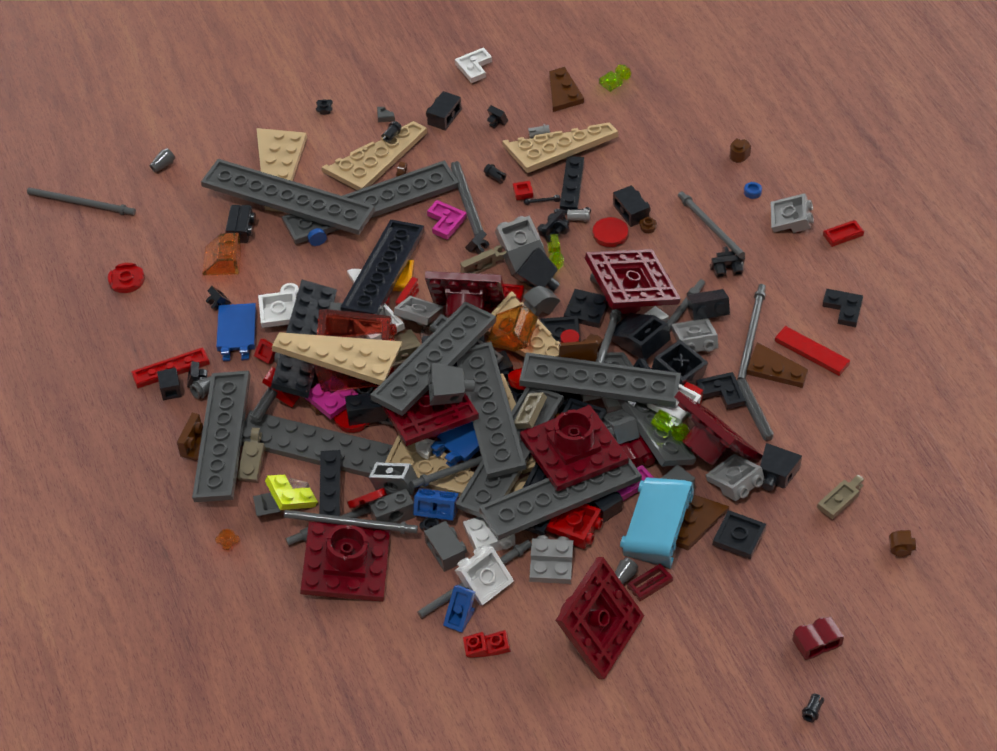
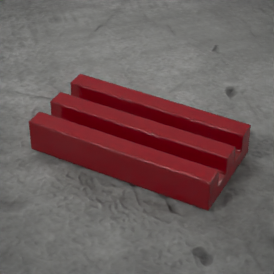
M660 563L629 582L627 588L632 590V594L637 596L640 602L671 583L673 577ZM660 571L662 572L661 574L657 575L656 577H654V578L652 577V576L656 575L657 573H659ZM647 580L646 583H644V584L641 585L640 587L636 588V586H638L639 584H641V583H643L644 581Z

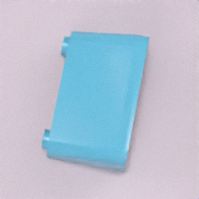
M646 477L644 481H640L638 488L640 495L627 535L622 537L620 547L623 548L624 556L657 565L661 563L662 566L671 568L674 560L671 556L676 549V541L683 518L694 496L693 482Z

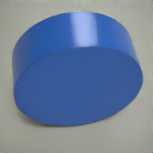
M749 182L744 186V195L747 198L756 199L761 196L762 186L759 183Z
M320 228L313 229L308 234V240L313 246H319L327 239L324 230Z

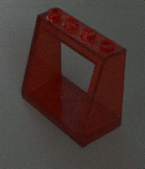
M330 309L319 310L317 335L351 337L381 333V340L396 341L394 335H397L396 324L392 323L391 316ZM314 364L322 392L380 386ZM393 366L389 372L388 377L394 372Z

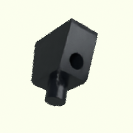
M539 247L532 251L513 275L531 288L547 286L554 292L560 285L553 278L558 271L557 267Z
M766 443L760 464L765 479L762 484L763 489L773 491L775 486L782 489L786 488L801 468L802 455Z

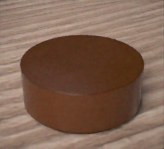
M400 161L396 177L406 174L407 163Z

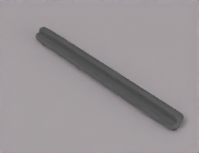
M452 162L451 170L459 182L458 190L474 236H476L483 228L460 162Z

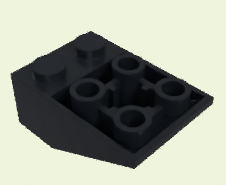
M630 313L616 325L611 341L636 357L647 360L669 342L671 337L668 323L655 315Z

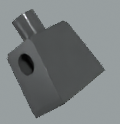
M431 363L428 371L430 405L459 403L462 401L465 392H474L475 381L464 380L462 368Z

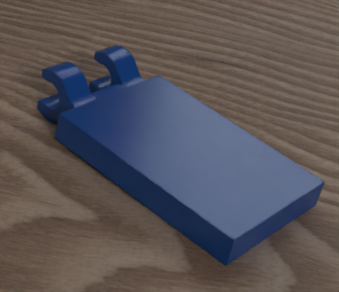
M256 303L219 305L217 352L221 351L223 361H230L231 351L240 350L241 360H249V350L255 349Z
M473 422L440 433L437 436L438 441L431 445L432 453L437 457H440L446 449L450 451L444 457L449 467L457 465L461 459L464 462L468 461L480 450Z

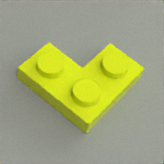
M285 474L267 476L265 482L280 510L316 507L318 501L310 487L292 489Z

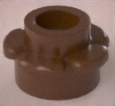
M646 217L639 222V225L644 233L649 234L655 231L657 221L651 217Z

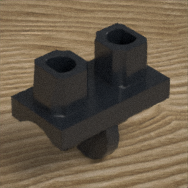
M560 209L556 214L551 213L548 216V222L537 227L539 235L544 236L547 243H552L560 234H567L569 232V221L565 217V210Z
M727 246L722 248V252L716 253L717 257L711 259L710 270H714L716 277L726 276V268H732L733 275L743 273L745 256L739 258L733 251H729Z

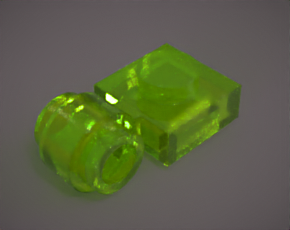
M618 65L615 73L610 71L600 77L599 84L611 92L623 84V79L627 80L630 78V68L626 65Z
M558 234L550 235V242L547 243L548 253H552L549 259L557 269H560L564 265V257L560 252Z
M659 409L650 423L666 433L672 431V437L676 441H682L689 433L686 424L676 423L677 418Z

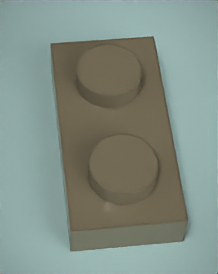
M543 392L527 394L514 421L517 429L533 428L547 399Z

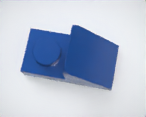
M459 585L454 586L443 626L459 632L464 631L475 611V608L472 607L475 591Z

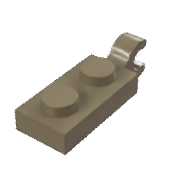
M498 245L494 248V251L490 249L460 263L461 273L479 274L496 266L497 261L504 260L503 255L506 251L502 252V246Z
M252 427L251 441L244 442L237 475L238 481L258 483L265 450L264 443H260L262 438L260 428Z
M856 475L849 483L843 480L817 504V508L833 520L859 496V490L863 487L861 483L864 481V478Z

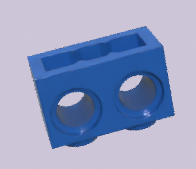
M419 488L414 496L413 515L454 520L458 512L456 502L459 499V493Z

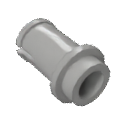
M545 124L539 127L528 128L530 139L538 134L550 133L549 125Z
M586 208L584 210H568L567 219L568 221H589L590 210H586Z

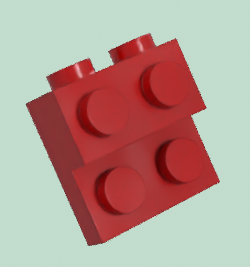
M584 504L551 518L547 531L567 537L569 540H573L574 546L585 549L587 544L592 545L595 538L594 531L596 529L600 530L602 527L601 509Z

